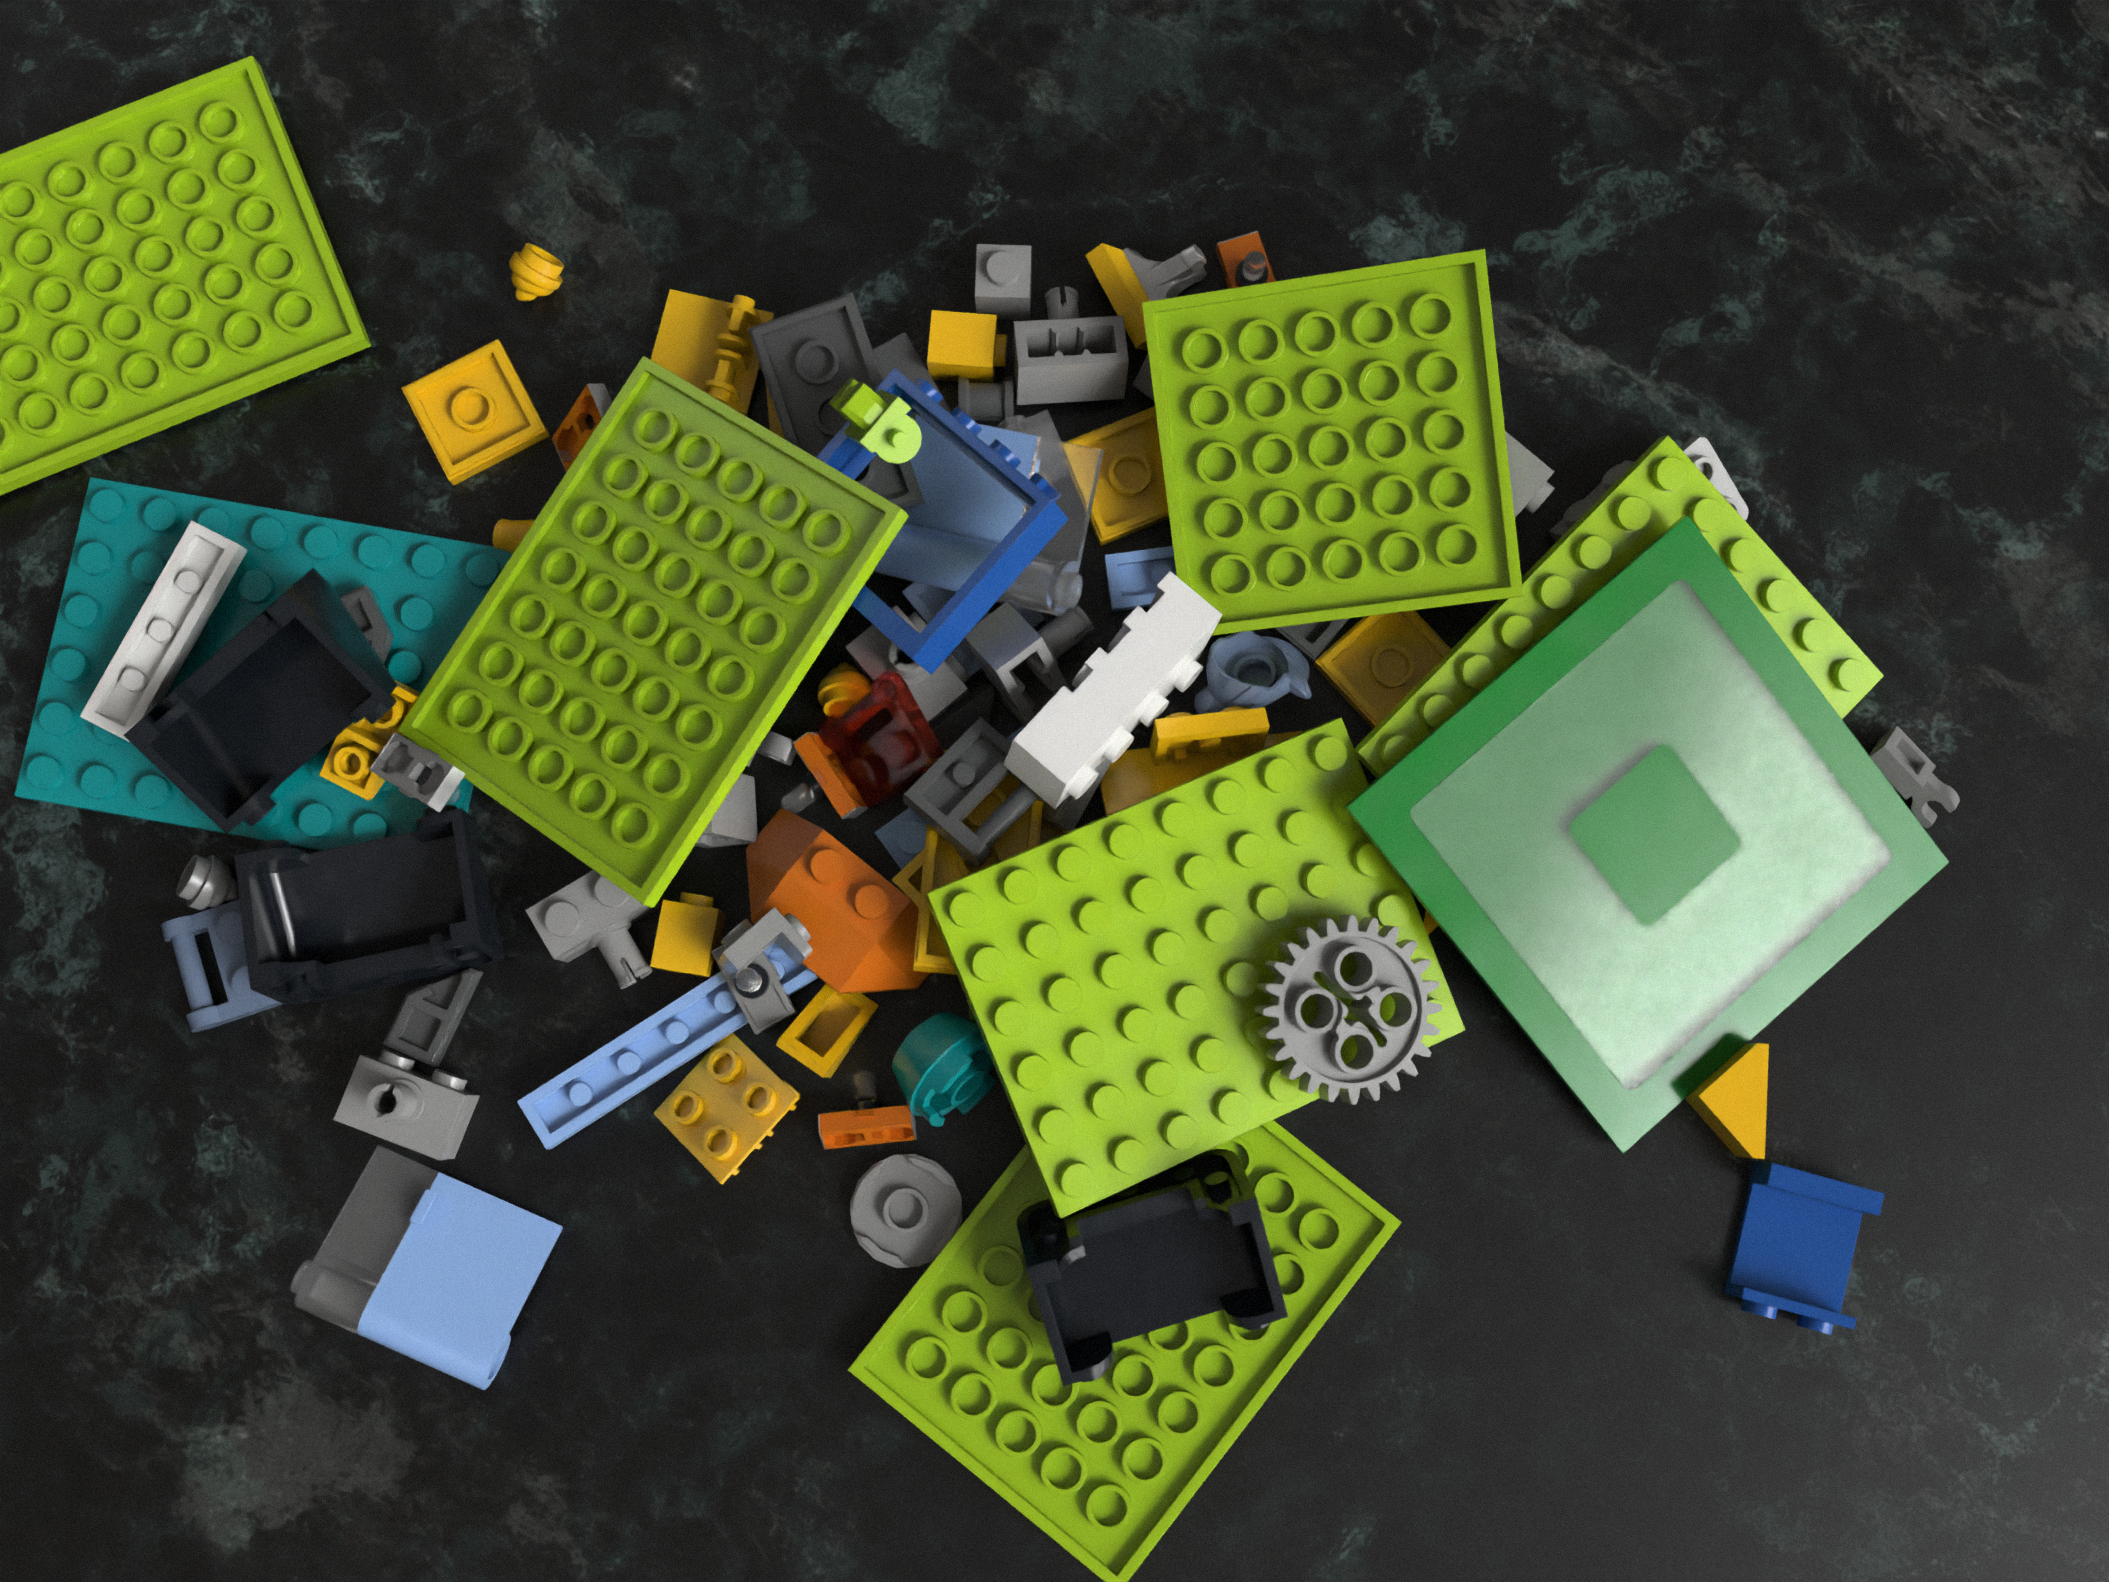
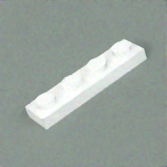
M191 520L80 717L130 742L124 734L164 699L248 550Z

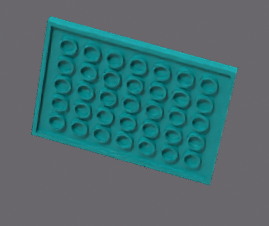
M90 477L14 796L226 834L131 742L80 717L191 520L241 545L248 551L166 696L313 567L331 584L339 597L363 585H367L372 589L394 635L384 665L393 679L422 693L513 554L493 546ZM334 738L282 782L270 795L277 804L268 814L252 827L243 820L228 835L262 841L286 840L289 841L291 846L323 851L413 832L412 823L423 817L422 811L430 806L416 798L404 795L398 791V787L388 781L384 782L372 800L367 801L319 776L335 740ZM463 777L445 805H455L457 809L462 808L468 813L474 784Z

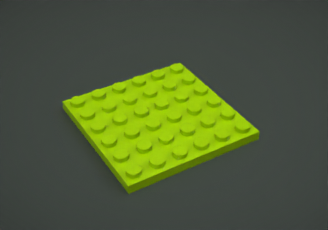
M1485 249L1142 302L1176 575L1222 614L1211 636L1523 597Z

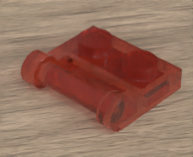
M885 671L872 681L868 693L842 714L831 715L819 727L820 739L828 748L836 750L853 784L868 808L885 802L930 768L944 754L905 680L894 671ZM883 708H888L894 719L863 743L856 730Z

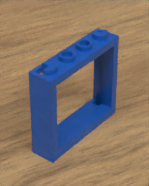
M894 368L874 392L877 393L881 389L900 397L911 407L910 411L906 414L910 417L915 412L1029 508L1027 513L921 633L917 632L865 584L851 604L911 659L932 675L1069 519L1055 503L1061 494L1049 485L1040 474L1035 472L1030 479L1025 477L1016 469L1021 463L1020 459L1004 444L995 439L988 446L977 437L982 428L963 410L956 406L951 413H948L938 404L944 397L929 382L919 377L912 383ZM847 421L816 458L855 480L877 454L875 452L871 453L855 444L843 433L850 424Z

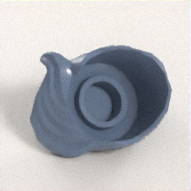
M1253 631L1236 632L1227 637L1219 638L1209 649L1206 663L1208 685L1195 694L1194 708L1198 714L1216 713L1233 706H1241L1246 709L1262 708L1289 692L1298 697L1310 699L1312 694L1307 682L1310 672L1309 663L1303 654L1292 644L1278 638L1260 636Z

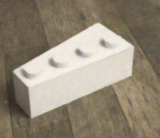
M1171 571L1157 584V592L1148 611L1145 612L1140 606H1137L1123 621V627L1108 646L1107 651L1110 653L1107 654L1099 647L1085 662L1072 681V686L1076 688L1075 691L1072 692L1066 686H1063L1012 741L1003 765L1054 809L1069 794L1076 800L1080 798L1098 777L1099 773L1094 769L1105 758L1114 763L1134 740V736L1130 733L1140 723H1143L1146 727L1151 726L1169 704L1165 697L1175 687L1180 692H1184L1203 670V666L1198 663V660L1222 614Z

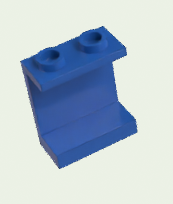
M1754 1161L1724 1293L1743 1299L1740 1310L1776 1320L1778 1309L1798 1314L1796 1325L1832 1335L1834 1324L1855 1329L1857 1318L1841 1314L1862 1214L1880 1216L1884 1193L1771 1162Z

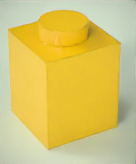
M932 310L927 356L928 372L932 379L958 382L960 377H967L970 383H993L995 367H1005L1007 355V334H998L997 315Z
M681 892L679 902L663 900L650 967L707 978L715 975L717 962L711 951L721 946L727 913L720 909L712 908L714 898Z

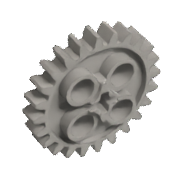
M1341 914L1337 928L1332 918H1318V935L1310 927L1300 926L1297 928L1300 946L1286 941H1282L1279 944L1287 958L1284 963L1267 960L1265 965L1276 975L1274 983H1258L1257 988L1271 996L1270 1003L1255 1007V1012L1270 1016L1271 1024L1263 1027L1257 1033L1259 1037L1276 1040L1277 1043L1270 1048L1266 1056L1268 1059L1275 1061L1287 1059L1280 1075L1290 1080L1301 1075L1298 1087L1300 1091L1312 1094L1319 1087L1320 1099L1334 1102L1338 1093H1340L1342 1102L1352 1105L1357 1104L1361 1091L1366 1099L1378 1101L1380 1099L1379 1083L1386 1089L1399 1091L1400 1083L1396 1073L1402 1072L1407 1075L1416 1076L1418 1071L1411 1061L1413 1055L1430 1057L1432 1054L1421 1040L1423 1035H1439L1440 1030L1426 1022L1428 1014L1437 1013L1442 1010V1005L1427 1002L1426 994L1439 987L1438 981L1423 980L1420 975L1428 968L1431 962L1429 959L1423 958L1410 959L1417 943L1414 940L1405 939L1396 943L1399 933L1398 927L1385 925L1378 932L1377 918L1363 917L1358 926L1355 915ZM1351 953L1356 960L1357 968L1353 978L1346 983L1340 974V963L1344 956ZM1315 972H1320V976L1336 996L1353 999L1349 1005L1351 1012L1366 1025L1374 1028L1383 1037V1044L1381 1046H1378L1377 1041L1363 1023L1344 1018L1348 1013L1347 1007L1332 993L1322 989L1313 978ZM1390 993L1395 1002V1011L1391 1019L1384 1023L1380 1017L1379 1007L1382 999ZM1314 995L1318 1002V1014L1311 1023L1305 1024L1301 1018V1005L1308 996ZM1353 1035L1357 1042V1053L1351 1062L1344 1064L1340 1054L1341 1045L1345 1039Z

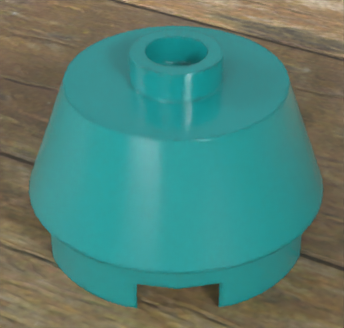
M951 1012L935 1014L916 1026L906 1036L892 1062V1070L911 1113L915 1116H923L934 1127L943 1126L945 1121L943 1115L955 1108L963 1115L969 1112L984 1098L996 1082L989 1074L994 1064L978 1025Z

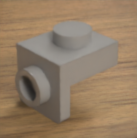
M774 907L755 925H752L746 918L730 931L721 941L727 949L722 953L717 963L734 979L776 942L792 961L799 966L813 951L812 947L807 943L811 936L795 916L787 913L783 917Z

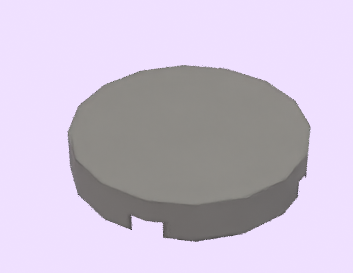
M895 1154L873 1164L858 1180L850 1201L851 1224L859 1245L875 1260L895 1268L919 1267L935 1260L958 1231L963 1219L962 1196L954 1177L937 1161L919 1154Z

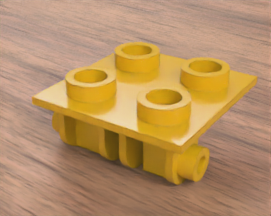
M670 289L650 360L741 414L748 415L761 367L748 328L773 320L774 313L754 309L755 301L743 295H735L733 303Z
M732 1033L710 1049L653 1114L723 1185L732 1174L737 1175L740 1172L738 1167L755 1148L759 1150L763 1146L761 1141L765 1136L771 1137L774 1134L772 1129L789 1110L794 1111L797 1108L795 1103L800 1098V1093L788 1082L782 1081L745 1043Z

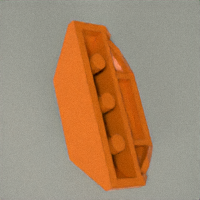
M781 808L757 835L756 842L750 843L746 848L752 924L755 925L774 907L783 917L787 913L795 916L809 932L811 939L807 943L813 949L809 957L801 964L838 994L918 990L932 973L913 971L919 908L907 895L827 831Z

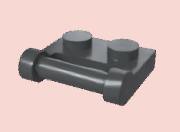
M982 717L904 794L903 802L951 843L959 855L975 868H980L992 855L990 848L1036 800L1044 801L1003 765L1012 743ZM1009 773L1012 774L1020 782V785L975 832H972L962 821Z

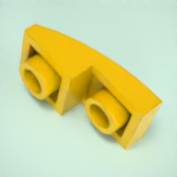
M395 680L397 687L391 693L397 700L396 704L372 725L363 718L356 724H350L336 736L319 776L367 801L375 797L386 781L369 769L389 739L396 732L410 740L397 730L421 693Z

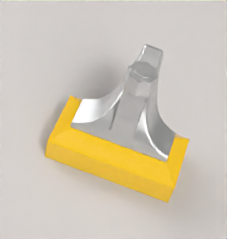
M1101 243L1085 255L1117 315L1123 316L1125 330L1135 348L1148 351L1142 302L1177 297L1184 289L1202 281L1207 275L1203 267L1207 261L1201 249L1195 244L1183 249L1181 253L1164 262L1148 260L1135 250L1129 248L1121 250Z

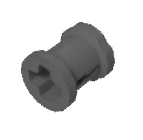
M967 377L959 378L958 401L961 410L974 421H1003L1005 426H1014L1013 377H1005L1003 382L970 383Z

